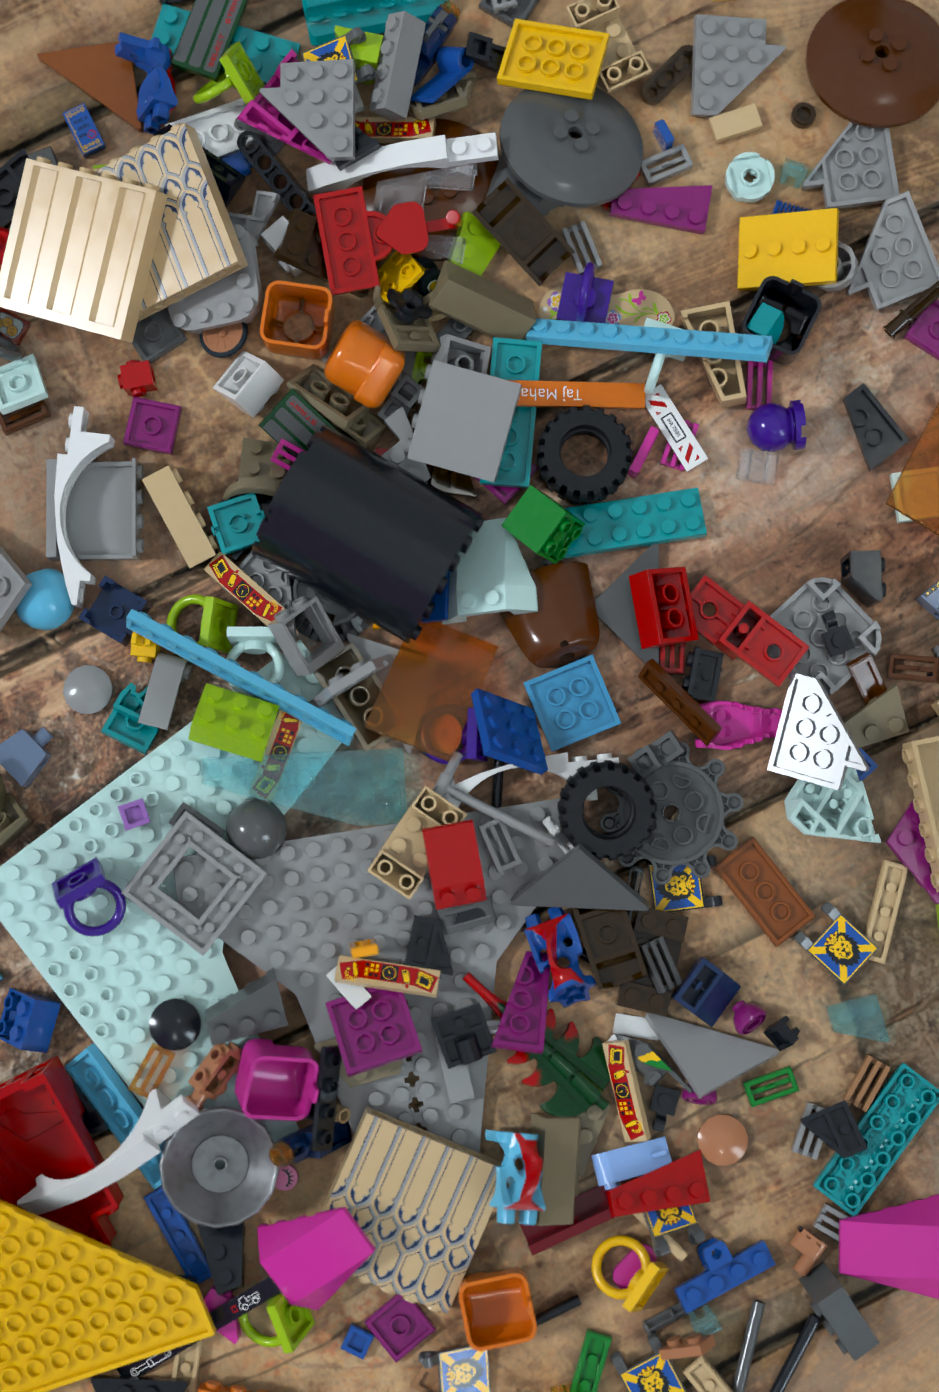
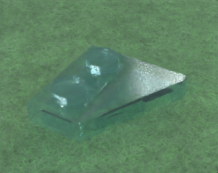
M875 993L826 1006L833 1032L890 1042Z

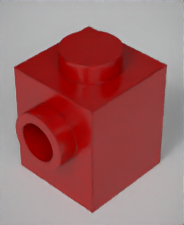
M130 360L126 362V365L120 366L121 374L117 375L120 389H124L128 396L142 397L147 394L146 392L157 390L154 369L149 360L141 362L140 360Z

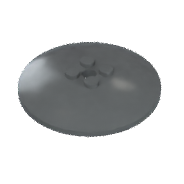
M595 88L592 100L525 89L510 102L501 121L499 133L500 147L509 169L526 188L553 203L570 207H593L608 203L624 194L633 184L640 171L643 160V142L637 124L621 103L598 88ZM569 133H576L580 138L574 139Z

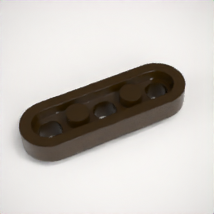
M692 45L680 47L643 84L640 95L646 104H659L692 71ZM682 57H687L689 63H684ZM665 73H670L672 80H668L665 77ZM653 90L655 97L650 96L648 91Z

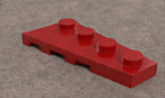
M700 1150L606 1191L611 1218L711 1202Z

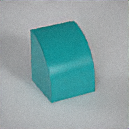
M762 302L746 328L754 335L772 336L773 344H776L783 330L784 314L782 311Z

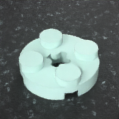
M745 152L736 156L729 164L725 174L726 188L732 195V198L735 201L746 203L757 202L766 197L775 179V172L771 162L760 157V154L755 152ZM747 172H750L751 176H756L752 183L744 180Z

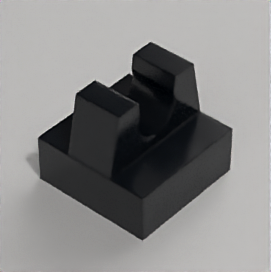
M787 1015L769 1025L763 1032L779 1051L794 1045L799 1039L797 1035L800 1030L797 1027L790 1029L786 1025L790 1020Z

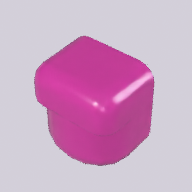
M255 1038L247 1041L242 1049L235 1082V1095L244 1115L252 1119L298 1121L305 1118L309 1114L311 1104L317 1102L319 1093L316 1085L319 1072L318 1064L312 1053L305 1047L276 1045L270 1039Z

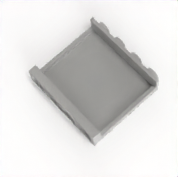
M433 360L432 365L428 364L424 379L428 380L426 389H421L418 403L421 404L419 414L415 413L412 420L411 428L415 429L412 438H408L405 446V452L408 453L407 458L495 483L522 385Z
M132 458V461L91 462L75 481L66 508V529L71 547L79 561L140 560V553H144V540L140 538V529L144 528V515L140 514V504H144V491L140 489V480L144 478V467L140 465L136 458ZM47 459L46 558L51 561H61L57 544L54 501L57 459Z

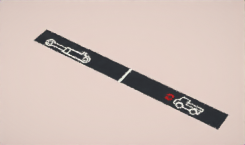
M270 1276L209 1312L216 1331L280 1293ZM200 1340L118 1367L116 1370L120 1376L140 1377Z

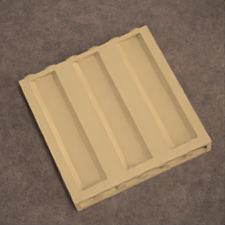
M37 156L36 160L26 158L0 271V307L133 343L168 195L159 192L160 187L153 184L145 183L144 187L137 185V181L123 177L121 182L115 180L116 176L101 172V175L97 176L94 175L93 170L80 167L79 171L73 170V166L67 163L58 162L56 166L51 164V160Z

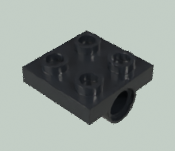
M480 1002L431 1019L448 1069L476 1062L482 1059L483 1056L497 1052L496 1048L491 1047L493 1039Z

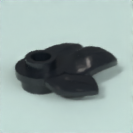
M392 288L388 289V301L396 307V317L400 321L412 324L418 318L428 319L431 317L433 310L423 304V296L417 290L407 288L401 293Z

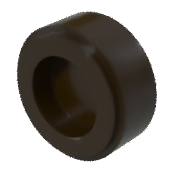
M806 102L795 105L790 116L792 124L799 129L810 127L816 117L815 108Z

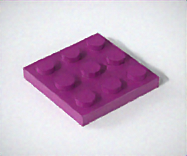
M368 988L366 991L371 995V998L358 1009H355L345 997L325 1003L348 1077L423 1052L404 993Z

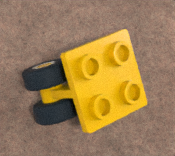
M395 251L378 269L381 288L380 296L384 301L389 302L387 298L389 288L403 293L405 289L411 288L416 282L420 293L426 296L435 289L441 270L437 269V265L431 259L426 257L414 259L411 254L403 255Z

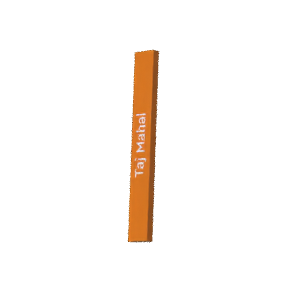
M508 380L522 385L516 407L570 408L576 406V408H582L583 405H590V408H645V383Z

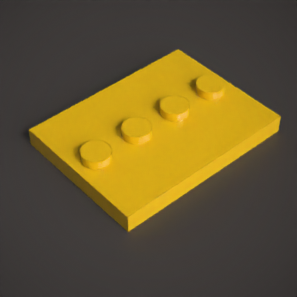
M515 19L497 75V85L592 100L608 47L609 33Z
M831 208L740 217L737 289L739 291L758 290L762 281L769 276H776L788 282L794 279L804 284V286L837 284L838 209Z

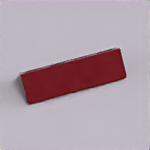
M597 1185L578 1194L575 1197L574 1224L547 1226L520 1224L532 1256L613 1219L611 1218L606 1192L609 1190H605L604 1185Z

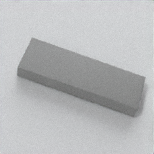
M432 1027L449 1103L453 1104L475 1098L468 1066L458 1065L450 1069L447 1068L434 1027Z

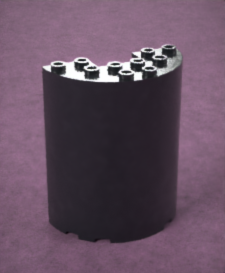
M323 425L320 429L322 433L316 431L307 443L308 451H301L276 491L268 507L270 517L269 519L265 517L262 520L256 535L258 536L259 543L254 542L252 555L409 644L411 639L417 640L423 629L419 626L424 617L429 619L435 608V603H433L436 593L441 595L448 583V578H446L448 572L454 573L460 562V553L466 554L473 542L472 532L478 533L485 519L481 518L483 514L328 425Z

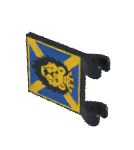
M713 855L707 856L709 865L715 866L717 863L716 857ZM648 864L654 909L664 912H676L722 905V897L719 895L703 897L701 878L695 877L688 866H676L673 869L671 880L665 885H660L653 878V864Z

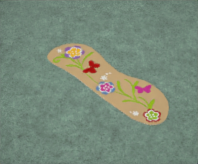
M563 286L553 288L543 297L539 306L540 319L556 320ZM632 289L624 293L611 295L605 324L644 326L646 318L672 325L675 321L673 308L664 296L651 290Z

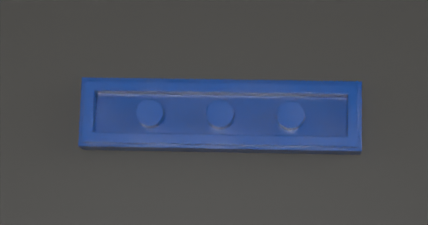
M162 1186L145 1195L143 1198L185 1275L194 1276L199 1281V1284L211 1278L212 1274L204 1249L188 1220L172 1207Z

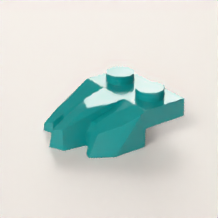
M131 682L119 694L113 705V711L101 732L147 755L159 734L160 728L138 723L148 686L141 693H137L136 686Z

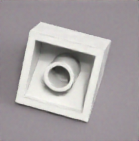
M243 350L214 385L213 389L242 412L254 418L256 414L263 410L269 398L279 390L284 379L266 361Z

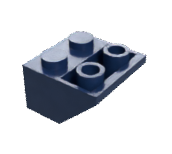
M699 956L682 980L683 984L678 985L671 997L709 1026L713 1027L741 986L711 962Z

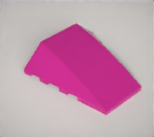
M291 49L281 63L299 62L297 59L298 55ZM281 63L264 88L280 87ZM261 93L254 100L251 99L237 117L238 120L329 165L333 162L274 108Z
M939 1194L931 1195L929 1198L922 1200H912L899 1206H889L884 1208V1210L870 1211L840 1219L839 1273L939 1299Z
M346 1207L317 1212L309 1217L307 1215L298 1216L295 1220L286 1221V1219L279 1220L271 1225L267 1223L260 1224L257 1227L261 1265L291 1305L319 1310L376 1250Z

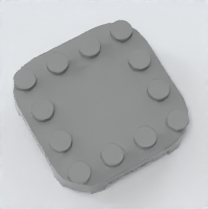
M232 223L248 266L168 306L171 320L176 327L192 334H202V331L241 322L248 324L255 321L254 317L260 312L264 304L265 294L262 293L256 247H259L256 237L248 229L240 224Z
M814 577L799 588L770 617L810 646L787 677L791 679L793 672L817 678L829 696L839 690L851 678L846 666L847 663L866 652L870 653L872 657L881 649V627L877 621H873L840 586V582L834 578ZM830 611H834L839 627L846 624L855 648L833 657L829 656L821 637L822 633L827 632L821 615ZM769 645L767 654L770 658L776 659L780 656V649L776 645Z

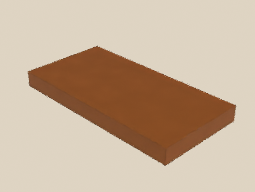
M753 836L713 867L775 947H778L816 917Z

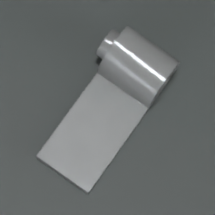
M161 652L158 653L138 723L168 730L180 685L184 683L185 679L189 680L192 674L193 666L189 665L188 660Z

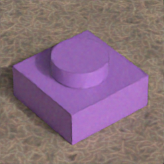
M143 798L118 806L126 831L151 823Z

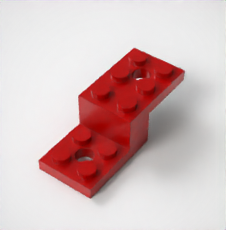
M706 575L703 576L690 593L697 633L732 660L736 657L740 658L776 687L782 684L810 647L752 602L748 601L744 605ZM710 603L715 606L716 613L714 616H706L703 613L702 607L704 604ZM769 645H776L780 649V656L773 659L768 656L767 648Z

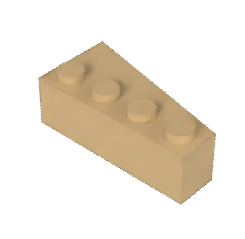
M730 301L680 311L681 320L686 330L735 333ZM699 357L721 408L746 404L747 396L740 360Z
M168 465L143 478L142 481L189 568L217 554L215 549L219 547L213 535L208 536L203 527L207 526L200 512L196 514L192 506L195 502L188 490L184 491L180 483L183 479L177 468L173 469L171 465Z

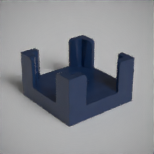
M104 576L99 584V587L102 588L100 594L90 610L84 608L78 618L127 647L133 633L132 630L126 628L127 615L131 609L147 614L152 604L107 576Z

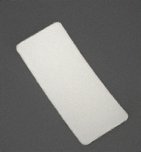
M336 966L326 976L355 1009H358L371 998V995L362 986L335 983Z
M618 1013L615 1015L614 1034L659 1040L645 1018Z

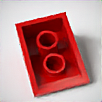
M473 820L422 829L431 891L436 910L487 900Z

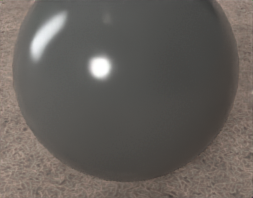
M252 799L239 804L231 812L226 824V835L229 844L251 860L262 859L274 855L282 847L287 836V823L283 813L276 805L266 800Z

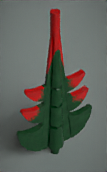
M468 972L462 980L480 995L501 1019L507 1003L488 990ZM548 1009L546 1013L543 1053L517 1051L507 1059V1063L518 1065L535 1059L537 1061L535 1070L529 1077L521 1081L522 1084L530 1087H542L553 1081L557 1084L556 1091L551 1099L540 1104V1108L552 1116L560 1118L574 1117L588 1110L593 1103L604 1110L609 1105V1102L601 1094L610 1076L602 1046L603 1042L598 1037H594L589 1051L585 1056L579 1058L576 1056L579 1047V1035L574 1022H569L564 1035L560 1039L555 1040L552 1036L556 1027V1018L553 1009Z

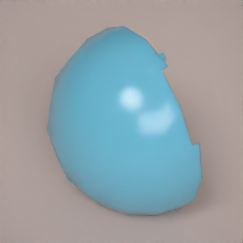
M48 568L26 575L32 586L15 609L21 621L31 628L44 631L55 629L65 623L74 611L75 606L71 604L63 573L57 569Z

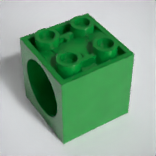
M530 485L501 526L536 554L557 564L559 560L565 557L571 543L581 535L585 523L550 496Z

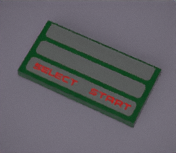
M195 0L171 60L172 67L217 82L223 69L219 59L232 45L249 0Z
M292 388L258 424L278 444L282 438L306 452L309 449L307 447L309 439L316 431L322 433L320 429L323 425H328L335 429ZM283 446L287 453L297 458L299 453Z

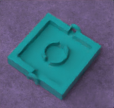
M248 493L207 507L213 524L211 530L214 537H217L223 555L251 547L255 541L259 543L256 534L265 515L264 511L260 509L256 493Z

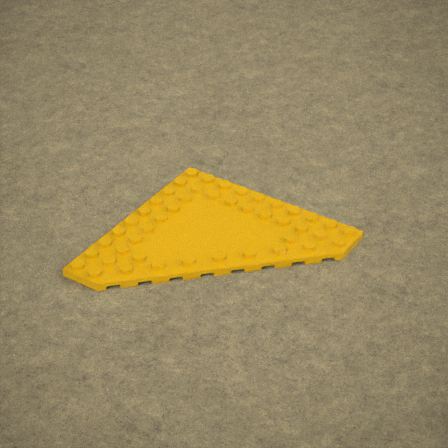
M0 1200V1392H47L215 1335L216 1328L196 1283Z

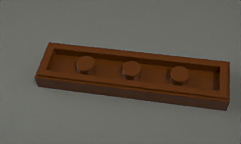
M653 658L647 661L638 678L706 746L713 743L722 727Z

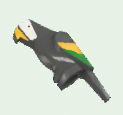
M613 1034L608 1040H629L635 1070L644 1075L646 1086L654 1087L668 1072L689 1093L693 1091L677 1073L676 1069L650 1042L621 1034Z

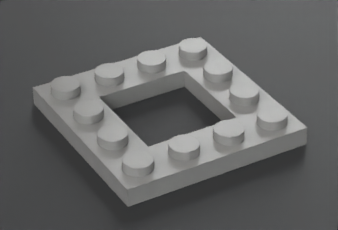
M185 811L121 893L204 956L264 879L267 872L189 812ZM190 847L231 878L200 919L159 888Z

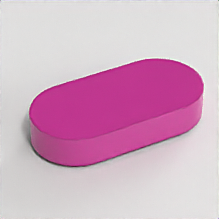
M641 1243L647 1250L651 1262H656L652 1246ZM632 1249L613 1270V1280L620 1289L628 1288L633 1276L642 1268L639 1256Z

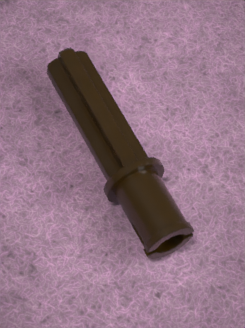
M939 280L905 310L900 309L899 314L883 327L890 338L894 339L908 325L912 326L914 324L913 320L939 298Z

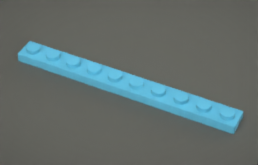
M536 318V322L526 335L527 340L542 341V344L756 362H767L773 345L772 336L539 318Z
M131 609L127 615L126 628L263 701L280 705L279 709L347 746L353 740L356 728L349 721L330 715V712L325 708L311 705L304 697L287 692L280 684H272L266 681L259 673L242 668L235 660H227L221 657L214 649L210 647L205 648L197 644L190 636H182L176 633L169 625L160 624L152 620L144 612H137Z

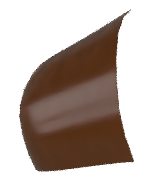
M576 561L559 562L529 571L537 587L538 612L514 615L510 611L499 612L518 646L527 659L539 668H560L582 659L596 648L600 637L599 621L588 564ZM562 641L569 643L567 646L560 647ZM566 653L575 654L569 661H560L561 656Z

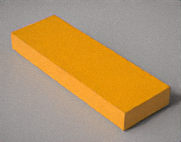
M375 939L351 942L350 944L352 959L379 954Z

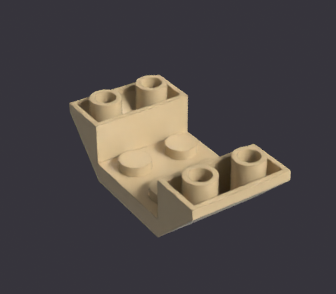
M579 0L566 6V12L572 28L609 33V43L597 84L603 90L610 93L652 73L642 50L636 52L619 18L620 6L617 0Z
M424 786L392 831L367 871L410 900L428 871L422 829L461 822L468 814L427 786Z

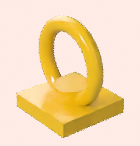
M616 1235L604 1240L594 1252L591 1263L592 1276L598 1288L611 1298L625 1300L622 1306L630 1313L642 1311L670 1269L663 1262H651L645 1247L636 1239L625 1235ZM616 1246L631 1248L636 1252L641 1261L642 1268L636 1272L626 1289H618L611 1286L602 1274L601 1265L603 1257L611 1248Z

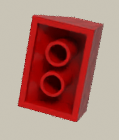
M686 567L647 569L629 576L642 649L660 648L699 640Z

